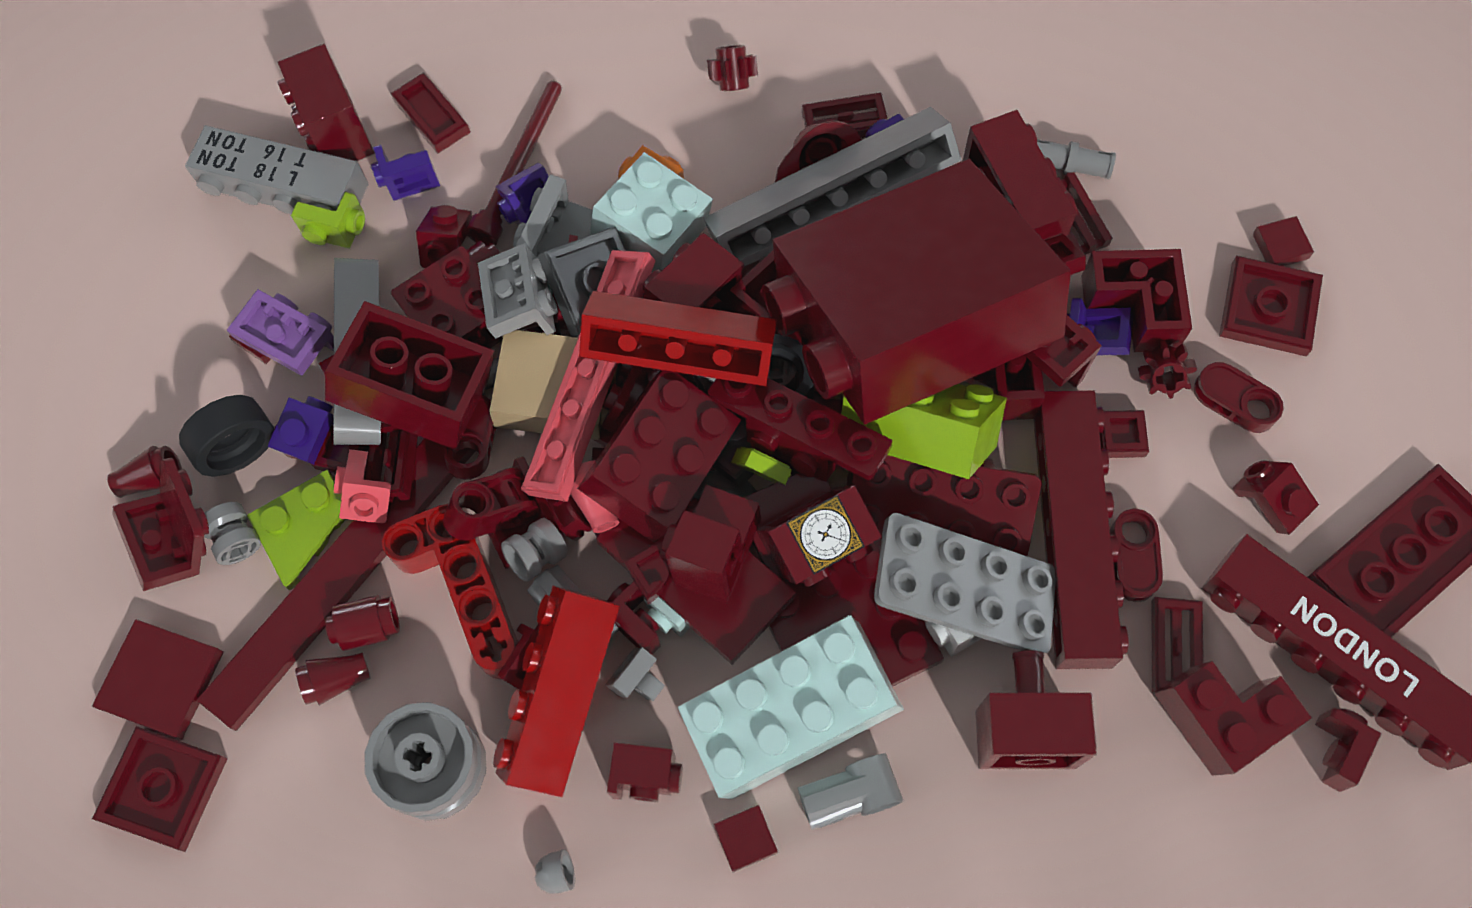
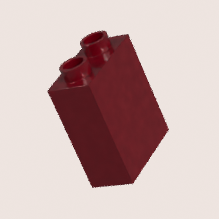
M970 159L772 239L778 279L762 285V297L767 313L771 319H777L776 330L781 336L785 337L800 331L808 344L802 348L803 358L808 374L819 394L824 399H829L842 393L864 425L1061 339L1065 334L1071 270Z

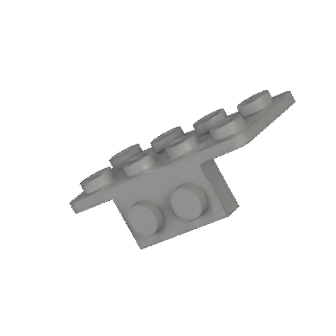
M893 513L885 519L874 599L879 606L1021 651L1037 650L1045 654L1050 650L1056 583L1055 569L1051 564L898 513Z

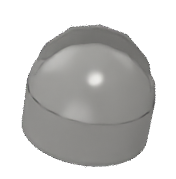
M566 850L549 853L536 864V884L543 891L549 894H558L574 889V867Z

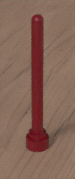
M550 81L546 85L497 185L524 170L561 94L562 87L557 81ZM495 188L486 209H482L479 213L474 214L465 230L471 240L476 243L481 241L486 246L490 243L496 246L503 232V227L501 226L503 222L501 219L502 213L497 205V202L502 200L497 188Z

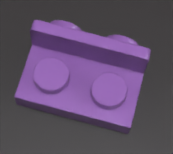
M257 289L227 328V331L233 338L303 376L324 346L334 351V336L330 332L333 326L316 313L311 312L306 316L297 311L298 307L279 293L271 297Z

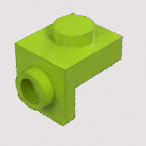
M348 192L344 193L336 211L297 202L291 214L292 219L301 231V235L307 241L316 245L329 243L350 249L355 236L359 235L363 230L365 223L364 211L355 194Z

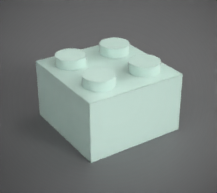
M644 152L593 206L590 235L616 227L625 251L649 252L656 260L652 272L657 269L662 271L672 262L675 253L684 243L688 242L691 244L704 230L706 224L703 218L709 215L713 198Z

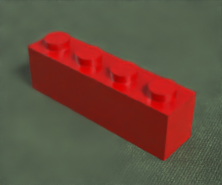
M592 291L582 313L579 357L766 386L777 319Z
M554 585L550 595L543 597L537 613V622L541 625L536 642H531L528 645L523 658L522 667L526 674L521 691L516 690L510 700L508 708V718L511 719L506 739L501 738L499 740L493 758V766L497 768L496 775L506 785L563 797L619 611V605Z

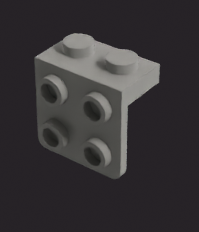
M550 174L544 188L538 187L530 205L532 213L527 223L522 222L518 226L513 246L516 247L526 243L537 258L539 254L568 244L569 235H577L578 240L590 236L593 210L568 201L566 180Z

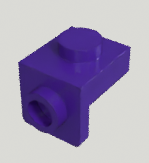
M539 162L496 186L502 200L497 202V205L509 225L514 222L518 226L522 222L527 223L532 213L530 211L532 197L538 187L544 188L549 176L544 166Z
M1072 298L1071 311L1067 315L1077 324H1082L1092 331L1096 341L1102 345L1097 355H1130L1133 328V312L1131 308L1086 309L1082 298Z
M310 396L307 397L305 403L289 397L267 447L314 465L330 426H334V415L331 414L333 406Z

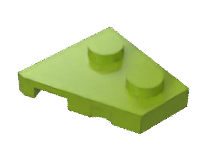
M328 469L247 514L280 580L288 590L295 588L301 581L298 575L313 555L318 557L329 543L331 533L340 528L346 520L339 518L342 494L334 493L335 479Z

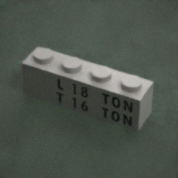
M206 125L185 165L197 182V187L205 193L213 196H220L221 193L234 196L250 205H257L258 203L271 205L287 214H292L297 202L336 211L345 192L355 194L360 204L369 185L357 161Z

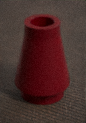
M151 446L119 470L108 474V485L113 494L118 498L129 494L160 489L161 461L173 458L178 471L182 470L181 463L170 447L162 446L158 448L157 446Z
M363 652L348 656L306 660L305 666L295 668L300 692L306 705L313 702L321 705L360 682L371 679Z

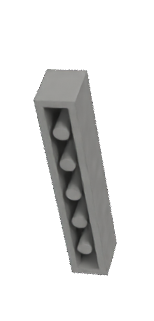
M932 107L922 110L704 217L703 219L711 238L742 261L745 267L767 256L773 250L772 239L961 161L951 123Z

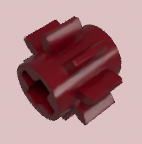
M730 45L715 48L716 59L707 60L709 80H712V82L719 81V89L721 91L749 88V77L758 76L757 57L753 56V54L746 55V45Z
M1161 340L1160 346L1152 352L1150 350L1143 351L1148 365L1138 367V373L1141 380H1148L1149 394L1153 395L1160 391L1167 394L1171 399L1174 393L1180 391L1183 387L1185 389L1192 388L1187 374L1198 370L1194 359H1186L1188 356L1186 345L1181 344L1174 348L1168 346L1165 340ZM1170 366V371L1164 372V368Z

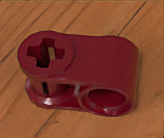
M512 467L498 471L490 476L459 484L451 495L444 514L443 523L446 531L454 538L464 541L473 540L476 537L495 531L523 525L538 514L539 507L535 501L530 500L528 495L521 490L523 475L518 468ZM461 508L471 509L476 514L466 513Z

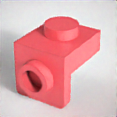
M349 449L346 467L337 466L334 493L342 494L339 518L385 523L387 520L391 485L387 482L364 480L368 452Z

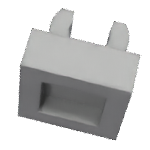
M643 647L633 648L605 684L619 697L628 698L631 692L635 690L646 700L650 699L654 701L665 686L648 672L657 659Z

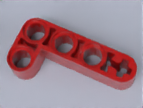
M448 503L436 506L390 526L382 539V547L386 555L405 573L415 574L437 565L440 566L474 660L486 674L492 678L500 679L497 675L518 644V640L479 537L466 541L456 539L453 536L448 538L442 537L445 530L443 518ZM412 540L418 541L412 553L404 556L399 554L405 543ZM471 562L477 564L471 576L463 579L457 578V573L461 566ZM483 603L492 604V610L488 617L479 621L472 620L473 611L477 606ZM494 636L503 648L501 651L502 659L498 662L492 660L495 652L487 637Z

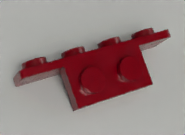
M769 378L767 379L766 386L716 379L708 390L709 397L723 407L746 418L747 442L754 449L768 456H777L790 463L797 472L807 477L815 476L827 482L837 464L867 480H871L892 447V440Z

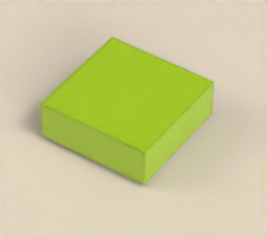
M746 447L737 448L731 463L770 482L784 485L792 471L790 466L756 449Z

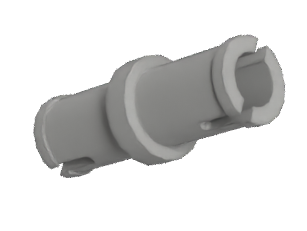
M1037 139V145L1044 157L1050 158L1055 169L1063 170L1062 173L1064 175L1074 171L1076 173L1110 179L1116 159L1115 152L1109 153L1079 147L1078 142L1070 141L1069 145Z

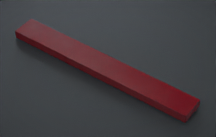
M426 438L423 439L416 447L410 500L401 501L398 497H394L393 503H389L385 523L353 520L196 701L230 729L237 731L323 631L326 627V617L332 616V607L346 603L387 556L382 547V539L387 529L399 521L424 512L454 476L449 473L444 459V445ZM471 448L459 450L455 454L454 460L465 464L476 450Z

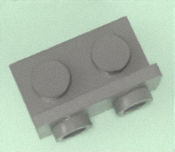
M526 243L478 262L486 326L495 338L534 322H537L546 335L556 332L553 315L558 312L556 302L548 290V280L538 257H535Z

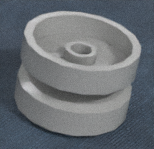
M430 702L407 704L389 713L373 730L365 749V775L373 793L388 807L425 821L446 819L465 809L479 793L486 774V751L478 734L450 709ZM432 756L430 764H425V759Z

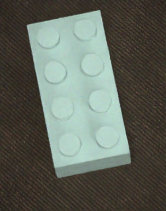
M851 615L678 706L718 797L734 799L904 710L860 623Z

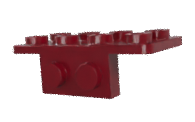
M887 455L871 480H867L855 473L853 475L852 485H855L881 536L883 535L885 519L893 513H898L1028 557L1041 490V480L1036 474L996 468L993 460L987 458L969 479H965Z

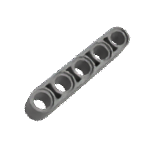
M334 258V354L363 302L366 301L379 306L378 260ZM334 404V445H380L381 421Z

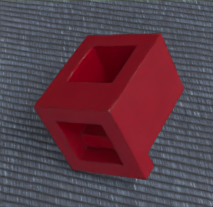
M614 742L607 793L612 799L622 800L623 790L630 791V799L646 802H658L659 794H679L683 764L675 763L676 756L673 749Z

